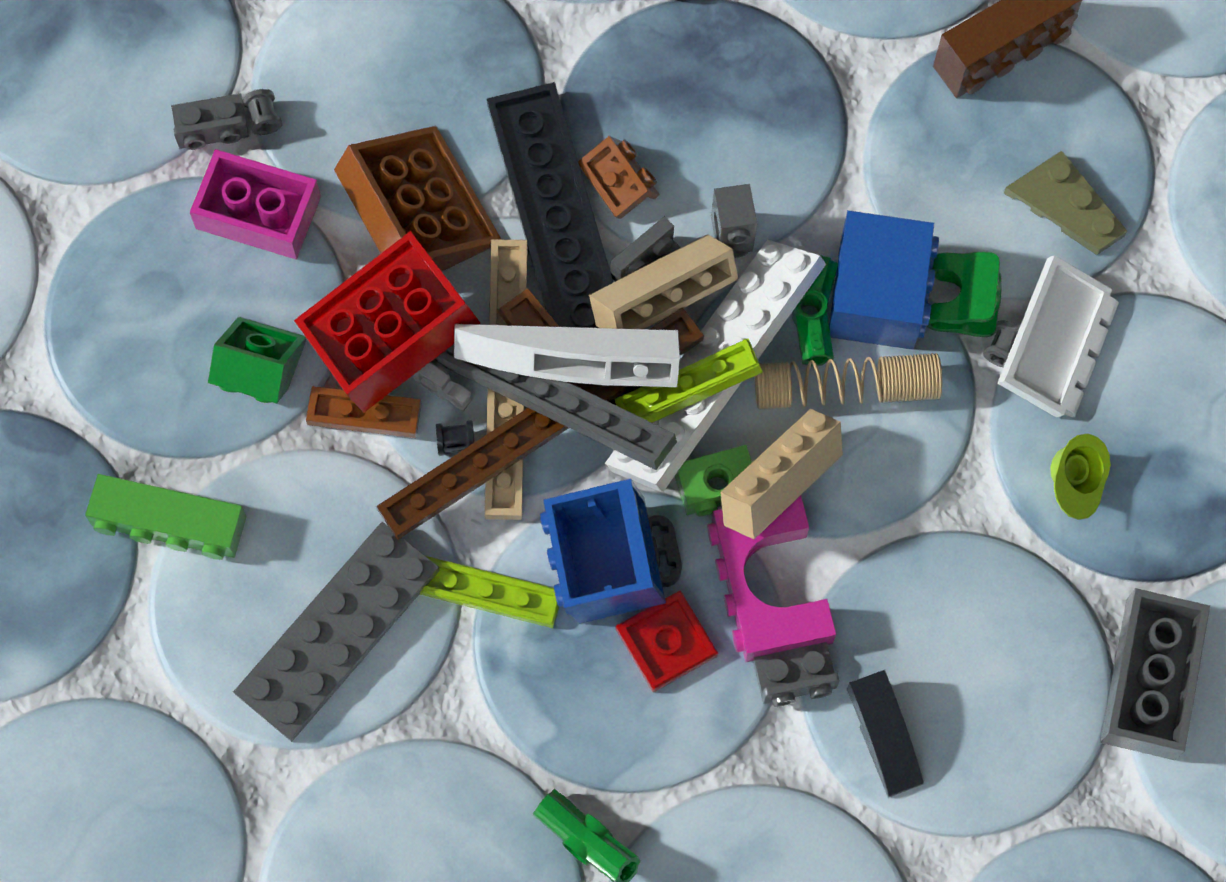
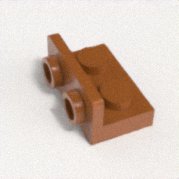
M608 136L580 159L578 163L614 216L622 219L647 197L656 199L660 194L654 187L657 184L655 177L646 167L641 168L634 159L638 155L632 145L625 139L621 141Z

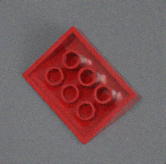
M411 231L294 320L344 392L363 413L454 344L455 324H481Z

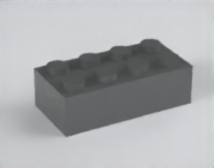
M1137 588L1133 590L1126 599L1100 743L1171 760H1176L1185 752L1210 605Z

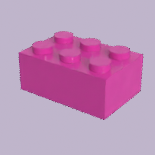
M215 149L191 207L190 215L197 230L297 260L321 195L316 179Z

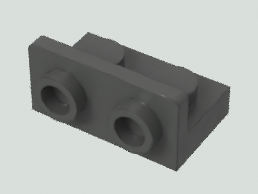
M241 93L171 105L175 126L173 129L179 149L197 150L203 148L206 144L218 142L231 144L238 142L241 138L249 137Z
M665 216L611 260V275L615 282L681 248L673 240L674 225Z
M827 642L753 658L763 704L773 702L774 707L792 704L796 701L795 697L810 694L811 699L829 696L833 693L832 689H836L840 681L838 673L834 672Z

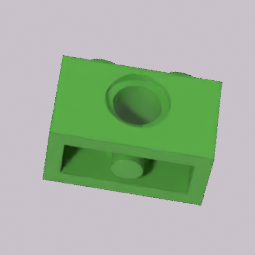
M747 445L687 460L683 463L675 475V480L686 515L696 513L699 517L706 516L718 510L717 507L722 506L720 492L723 489H713L709 486L708 481L719 477L725 480L727 485L730 484L752 463Z

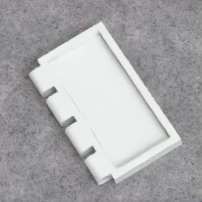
M1055 255L1047 258L997 384L1056 418L1063 415L1075 417L1084 392L1076 387L1082 389L1087 387L1096 361L1089 356H1099L1108 333V329L1104 326L1111 325L1119 304L1116 299L1110 296L1112 289Z

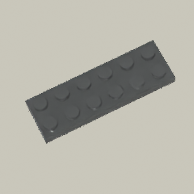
M381 522L233 693L292 742L418 597L424 586H427L440 571L439 567L405 539L400 538L397 540L391 529L384 522Z

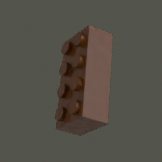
M1000 0L941 35L933 68L956 99L965 93L969 95L974 94L992 77L997 76V78H1001L1008 74L1016 63L1023 59L1030 61L1037 57L1045 46L1052 42L1059 44L1066 40L1072 33L1071 29L1078 17L1077 13L1082 0Z

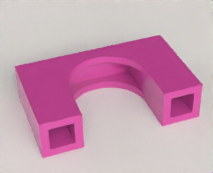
M801 495L755 539L724 526L722 509L713 511L712 523L707 524L711 546L717 545L720 558L715 559L719 581L726 580L729 594L724 595L726 612L728 617H735L737 630H732L735 649L737 653L743 652L745 662L753 661L754 657L827 642L829 645L833 644L836 631L827 599L790 607L771 606L754 596L744 576V567L747 561L758 550L771 545L807 538L809 525Z

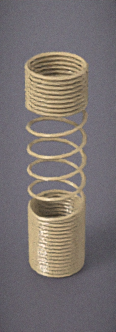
M937 353L927 355L913 354L909 356L895 355L891 357L880 356L877 372L874 361L871 357H867L862 367L861 382L855 362L852 358H848L843 369L842 384L834 360L829 359L824 371L823 386L818 366L813 360H810L806 368L804 388L798 365L794 361L790 364L788 362L760 363L763 372L755 376L757 408L759 410L761 408L768 410V408L791 407L792 365H794L797 373L802 404L806 407L811 364H813L816 371L821 403L825 406L827 375L830 363L833 364L840 402L843 405L845 403V381L849 361L852 363L855 372L859 401L862 404L864 377L868 360L871 362L880 403H885V401L892 403V401L906 402L907 400L909 402L911 400L921 401L925 399L939 400L942 395L940 358Z

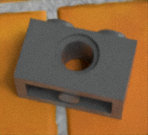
M750 184L715 188L713 193L711 221L714 238L732 248L734 258L745 256L748 252H753L757 219Z

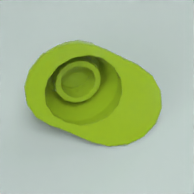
M1088 433L1075 436L1069 440L1065 447L1057 451L1050 466L1056 501L1064 513L1077 520L1089 518L1096 512L1111 466L1110 454L1105 443L1097 436Z

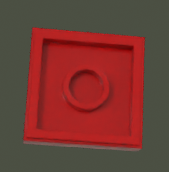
M681 590L665 598V604L649 607L615 626L617 633L653 693L718 657L716 648Z

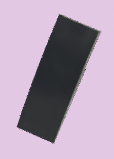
M882 670L849 682L847 692L861 725L859 728L888 798L923 785L924 781L913 744L886 671Z

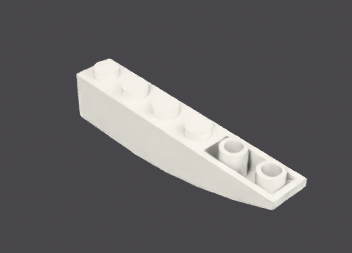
M455 324L454 358L488 368L530 377L595 385L677 387L680 359L678 330Z

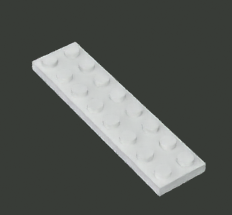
M767 240L701 330L704 340L685 352L679 360V369L749 338L759 359L826 264L822 257ZM741 382L653 422V424L674 433L677 443L657 470L616 450L613 451L605 462L606 466L611 472L628 479L631 478L633 481L663 493Z

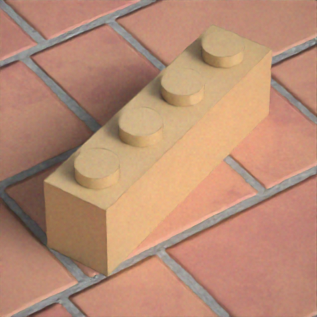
M707 234L594 292L589 297L596 326L612 329H645L672 315L682 307L685 308L738 280L733 249Z
M813 409L807 411L720 492L724 526L752 539H755L843 455L841 421Z

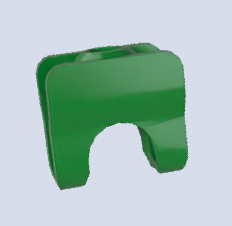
M992 252L937 254L932 270H935V278L940 281L953 283L961 291L950 302L933 303L931 305L930 319L927 326L929 329L975 337H991L996 333L995 329L1002 293V278L999 272L1000 259L997 254Z

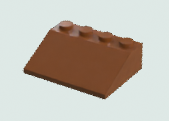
M436 125L348 145L334 168L336 175L380 253L411 231L443 272L490 249L491 239L502 240Z

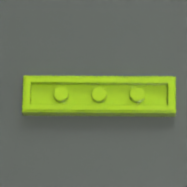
M749 338L679 369L677 387L642 386L614 400L616 406L653 423L754 377L763 371Z
M425 556L437 565L440 571L427 586H424L419 595L554 629L559 611L554 588Z

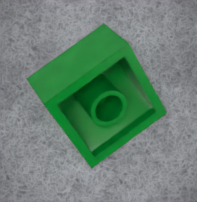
M237 317L214 344L208 383L219 386L221 390L226 392H239L252 396L259 402H273L277 404L289 389L306 343V337Z

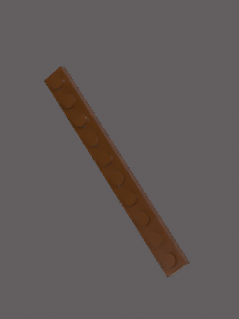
M683 307L649 329L678 330L679 356L704 340L703 333ZM568 382L608 402L633 387ZM527 408L377 505V511L397 540H399L560 435L569 427Z

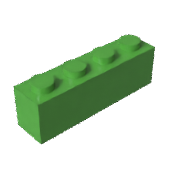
M97 474L85 514L90 524L94 526L93 529L101 534L114 536L117 531L130 534L129 538L140 543L150 544L152 540L165 542L166 547L176 551L186 552L188 548L202 551V555L216 560H223L224 556L235 558L247 517L241 505Z

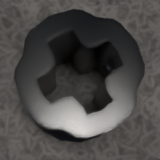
M469 420L465 425L443 426L441 423L436 424L438 455L443 456L445 452L461 451L475 442L473 421Z

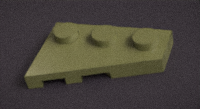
M1062 150L1008 185L1004 190V194L1013 200L1015 198L1019 199L1031 207V212L1040 218L1042 216L1046 217L1061 227V232L1096 255L1125 237L1127 233L1125 227Z

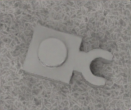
M432 360L413 375L416 382L444 400L446 398L463 412L472 401L470 398L471 392L451 381L449 371L435 360Z

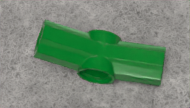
M823 255L820 256L826 264L797 304L792 314V319L797 329L802 365H808L810 360H813L817 366H821L827 363L829 359H834L826 311L838 263L834 262L830 257ZM813 306L818 310V313L808 315L801 308Z
M555 788L546 795L533 812V816L563 841V846L575 858L586 866L591 864L612 882H630L637 874L638 865L641 862L638 856L613 838L612 833L595 817L582 813Z

